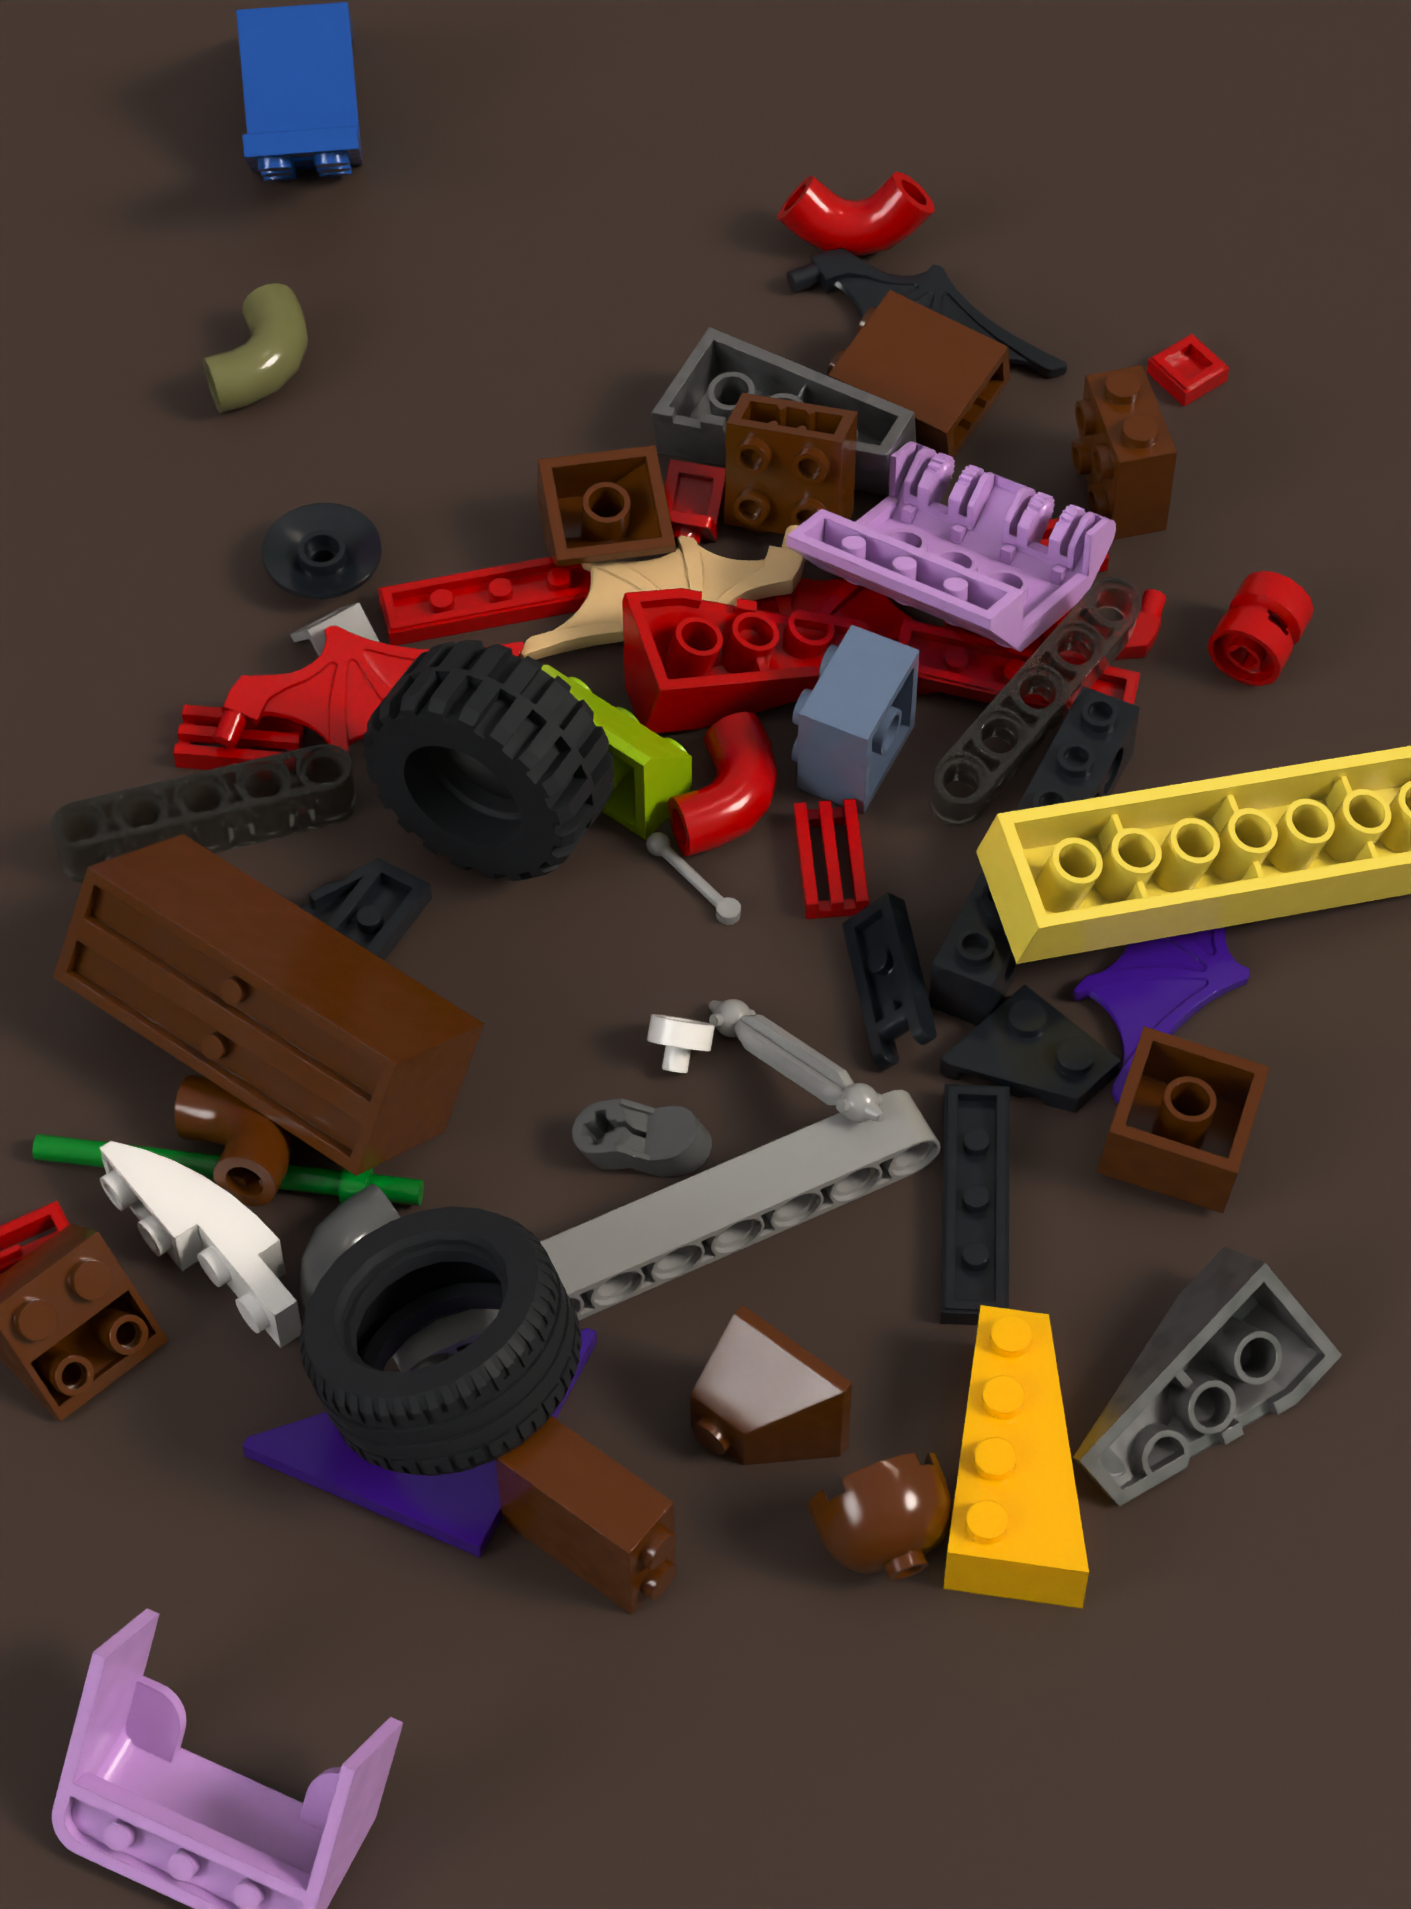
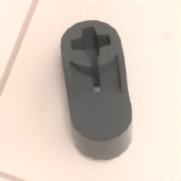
M623 1098L599 1101L581 1111L572 1129L573 1141L577 1148L593 1165L602 1170L631 1168L661 1178L680 1176L694 1172L701 1167L709 1157L712 1148L711 1135L706 1127L690 1110L683 1106L653 1108Z

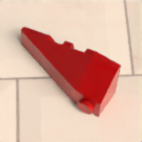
M685 588L627 592L622 599L625 688L639 723L654 733L701 729L711 726L723 717L733 713H757L797 701L804 689H814L819 680V669L822 659L831 644L839 646L851 625L870 631L867 621L796 609L791 615L757 610V601L737 598L735 605L702 600V591Z

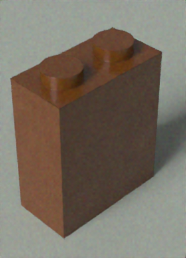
M889 290L877 308L873 306L864 314L859 324L858 334L846 350L840 349L834 355L829 364L827 376L915 412L916 443L935 450L937 454L939 452L944 453L954 459L1009 382L1008 346Z
M553 1416L523 1444L496 1459L502 1521L631 1615L647 1597L651 1600H656L669 1587L677 1572V1565L675 1564V1542L677 1535L675 1534L674 1502Z

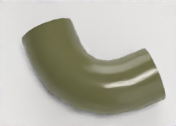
M279 283L266 284L251 292L245 299L242 307V314L251 333L249 340L232 350L203 358L207 383L214 404L220 414L249 406L275 394L299 370L307 350L308 334L305 315L293 289L287 285Z

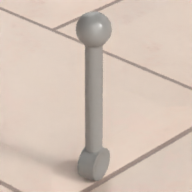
M663 832L652 833L646 841L649 853L666 859L716 907V918L719 922L725 925L737 923L741 916V904L738 900L731 897L723 898L670 847V839Z

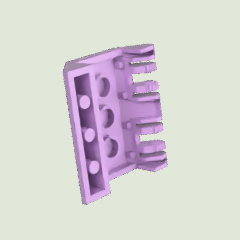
M910 441L890 456L889 496L854 522L827 510L820 509L786 535V546L822 570L842 577L852 584L861 585L890 597L902 605L911 606L938 617L950 625L962 627L986 637L1003 647L1021 652L1087 596L1113 542L1116 523L1114 520L1090 511L1086 513L1085 509L1070 504L1066 506V509L1059 516V521L1056 522L1049 537V545L1045 546L1040 544V541L1054 512L1055 500L1053 496L1039 491L1036 494L1035 490L992 472L986 473L984 469L969 464L965 470H962L959 480L955 483L948 498V506L940 503L949 486V481L952 479L955 460L949 455L940 452L937 454L931 448Z

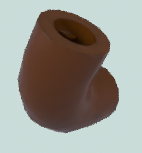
M201 1075L186 1076L181 1082L175 1102L174 1118L179 1137L184 1140L224 1145L225 1149L214 1168V1181L216 1185L229 1192L246 1206H263L271 1202L288 1170L293 1148L292 1133Z

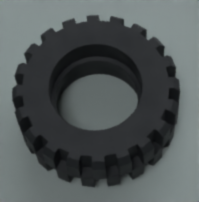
M464 640L457 643L453 641L433 646L429 651L421 653L372 713L367 722V731L364 734V758H367L366 770L370 782L378 784V797L386 809L392 808L397 814V823L408 834L413 831L424 841L422 846L435 855L440 852L451 858L452 865L465 871L474 868L480 871L481 876L491 879H499L507 875L510 881H520L546 875L556 870L560 864L567 860L611 797L614 765L612 753L607 752L609 750L608 738L603 727L594 724V712L584 699L578 701L570 693L571 686L560 676L557 675L554 679L541 669L543 664L529 656L523 659L512 654L511 648L499 644L484 647L482 641Z

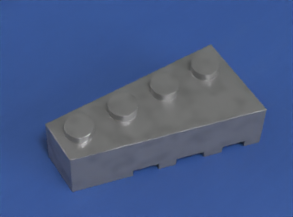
M711 327L707 329L651 412L657 452L659 454L725 466L726 422L742 393L857 411L854 490L889 496L890 456L910 441L916 442L915 412Z

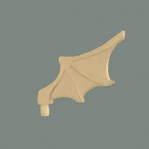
M798 525L788 526L782 546L770 545L766 558L761 560H736L721 557L699 546L694 538L681 535L677 539L678 548H676V551L660 558L645 561L607 560L581 564L582 568L591 572V586L585 602L569 620L555 630L527 639L520 656L522 659L529 656L537 660L586 647L623 642L622 599L627 592L685 588L702 591V600L735 605L737 598L754 601L762 598L792 594L800 582L806 561L804 557L786 546V535L796 529Z

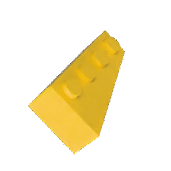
M981 1305L943 1589L1083 1609L1089 1568L1049 1314Z

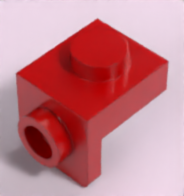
M670 459L664 489L676 545H678L677 539L681 535L694 538L698 545H700V540L716 542L725 501V468Z

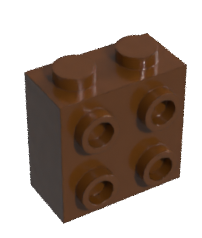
M1143 365L1085 375L1083 400L1076 401L1075 404L1079 438L1071 442V457L1076 474H1085L1087 479V497L1090 512H1095L1098 515L1115 521L1116 532L1113 540L1166 530L1177 450Z
M742 393L726 422L724 524L745 527L747 530L756 533L774 532L785 534L788 526L801 525L820 509L850 520L854 510L858 412Z

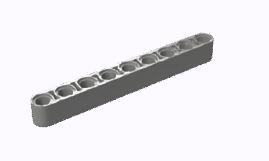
M893 1090L881 1094L883 1104L880 1107L885 1113V1119L882 1122L869 1120L858 1123L846 1118L842 1112L545 1239L540 1243L548 1253L579 1321L924 1169L936 1158L941 1148L940 1143L909 1093L904 1090ZM470 1309L440 1318L409 1337L393 1355L400 1372H411L449 1359L474 1343L497 1317L499 1310Z

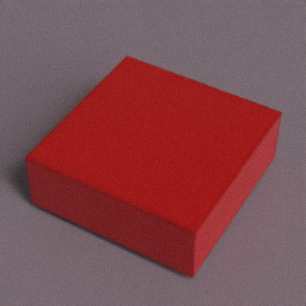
M1192 333L1149 358L1147 365V374L1183 407L1228 380L1229 366Z

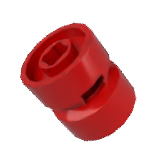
M1271 571L1250 573L1242 581L1230 602L1229 610L1221 617L1209 638L1207 649L1211 660L1220 671L1246 685L1264 686L1272 684L1280 676L1292 654L1293 646L1299 642L1312 619L1314 607L1310 596L1302 586L1287 576Z

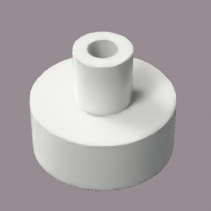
M651 1014L647 1041L666 1045L662 1065L663 1070L687 1073L691 1050L711 1051L715 1025L692 1019Z

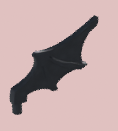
M841 248L811 256V263L787 272V280L794 293L820 284L825 294L842 290L855 304L861 320L869 308L873 306L877 308L889 290H892L1008 346L1009 364L1022 365L1046 378L1057 377L1067 372L1066 362L1009 333L978 311L956 289L943 267L939 265H932L927 271L912 276L888 274L869 265L846 249Z

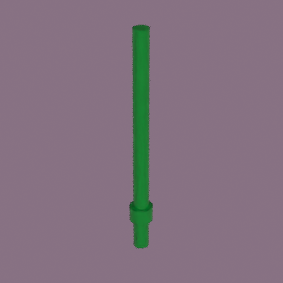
M36 1134L32 1154L34 1160L104 1168L100 1147L108 1142ZM129 1145L171 1159L203 1175L210 1181H214V1168L221 1156ZM289 1164L279 1189L339 1196L340 1203L374 1183L391 1203L420 1206L424 1193V1180L374 1174L373 1168L356 1176L344 1167L343 1170Z

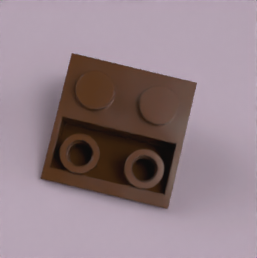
M71 1223L0 1275V1359L58 1421L64 1420L169 1341L106 1242L96 1230Z

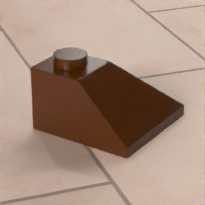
M656 445L538 459L536 498L545 546L557 567L676 551Z
M742 1305L732 1316L690 1394L691 1427L697 1439L707 1449L718 1455H723L726 1452L742 1465L840 1457L849 1447L852 1382Z

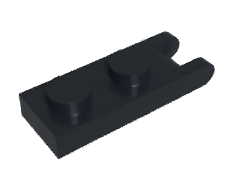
M889 892L842 923L872 1056L875 1063L883 1070H888L899 1062L895 1040L908 1031L911 1032L912 1037L920 1045H926L937 1037L905 900Z

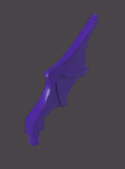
M1227 927L1128 944L1125 951L1113 964L1099 973L1087 975L1073 991V999L1075 1001L1093 998L1102 1005L1110 1014L1118 1029L1122 1044V1060L1118 1077L1112 1086V1096L1117 1105L1144 1026L1174 1035L1182 1025L1207 1004L1227 992L1245 985L1249 980L1250 968L1239 964L1228 951L1226 944Z

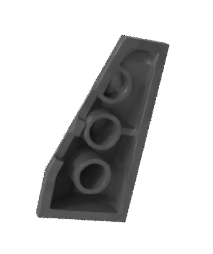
M1224 1247L1178 1295L1073 1458L1105 1495L1120 1507L1187 1468L1190 1458L1218 1442L1227 1445L1244 1435L1242 1428L1270 1412L1279 1415L1296 1405L1342 1354L1265 1262Z

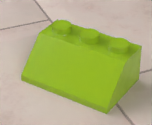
M543 665L541 668L554 679L557 675L560 676L571 686L570 693L578 701L584 699L594 712V724L602 726L608 738L609 750L607 752L612 753L614 765L613 791L601 812L646 840L669 817V798L692 792V756L674 739L662 738L640 724L638 719L627 709L622 707L615 708L593 694L589 687L580 679L567 677L553 667Z

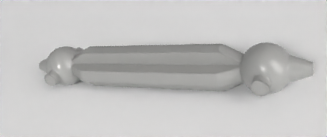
M712 1000L709 1003V1009L713 1013L709 1018V1022L714 1024L721 1034L727 1037H738L747 1051L827 1105L836 1106L837 1110L842 1112L849 1120L862 1123L869 1120L882 1122L885 1119V1113L880 1107L883 1104V1097L880 1093H877L871 1086L865 1083L854 1084L845 1069L765 1016L756 1015L755 1011L749 1009L741 1000Z

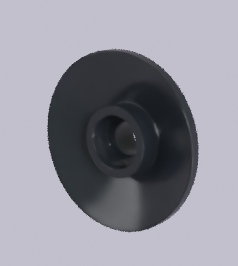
M314 503L289 511L270 527L262 545L263 564L271 580L286 592L308 599L335 598L358 589L375 573L382 553L380 536L372 521L356 509L336 503Z

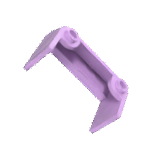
M148 1608L145 1609L92 1653L52 1809V1824L57 1837L73 1853L193 1909H327L376 1819L403 1722L390 1717L341 1767L329 1768L320 1773L309 1785L304 1802L302 1803L181 1748L187 1722L186 1712L181 1700L167 1686L143 1676L159 1618V1613Z

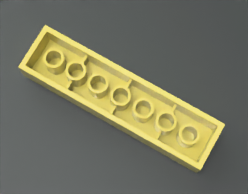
M1411 746L997 814L976 853L1016 964L1411 894Z

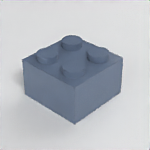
M854 625L850 626L839 646L834 644L829 646L820 665L818 682L813 690L806 688L802 691L793 711L792 722L798 725V736L792 749L791 759L797 762V789L828 801L831 800V802L843 806L844 799H856L857 812L862 814L866 812L915 726L919 666L918 649Z

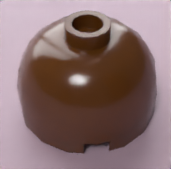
M928 1452L923 1465H920L916 1453H908L861 1468L841 1478L846 1492L828 1501L823 1489L814 1495L807 1504L817 1532L829 1554L845 1568L862 1574L886 1572L889 1581L902 1580L924 1570L928 1566L925 1555L939 1546L951 1526L952 1503L946 1479L935 1453Z

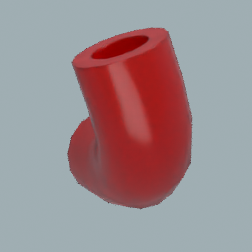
M894 172L875 193L859 200L840 197L811 175L803 180L790 194L779 210L777 220L796 236L824 252L844 248L854 256L861 257L893 248L913 234L932 215L935 207L926 191L915 180L902 172Z
M733 713L723 717L708 729L703 740L716 769L715 779L709 785L699 790L673 796L668 800V815L673 836L685 857L719 848L748 834L771 805L778 772L771 741L760 718L754 713Z

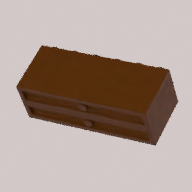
M184 834L87 867L53 976L54 979L356 1176L445 1132L485 1024Z

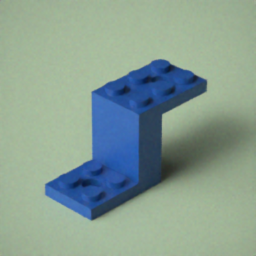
M348 2L236 10L247 134H242L244 158L253 173H261L264 182L296 180V170L317 169L320 178L352 175L351 166L363 165L353 57V25Z

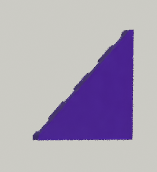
M590 1328L581 1330L582 1343L577 1370L563 1401L551 1415L554 1418H557L597 1344V1331ZM327 1412L249 1436L242 1445L244 1456L480 1558L502 1519L496 1460L463 1472L436 1476L389 1471L381 1466L369 1463L367 1460L362 1459L357 1452L351 1450L347 1443L344 1442Z

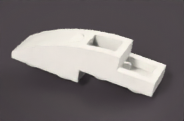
M110 1141L100 1147L106 1172L100 1178V1182L105 1193L117 1209L123 1211L129 1207L140 1220L137 1223L139 1232L149 1248L157 1256L167 1252L182 1271L199 1261L206 1275L217 1287L227 1283L237 1295L238 1299L235 1300L236 1306L249 1327L257 1334L265 1329L280 1348L300 1336L302 1326L297 1300L278 1279L286 1274L280 1239L257 1215L223 1188L203 1175L171 1159L114 1141Z

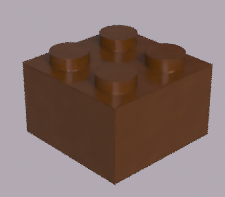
M1144 1026L1107 1136L1097 1173L1223 1214L1239 1172L1270 1067Z

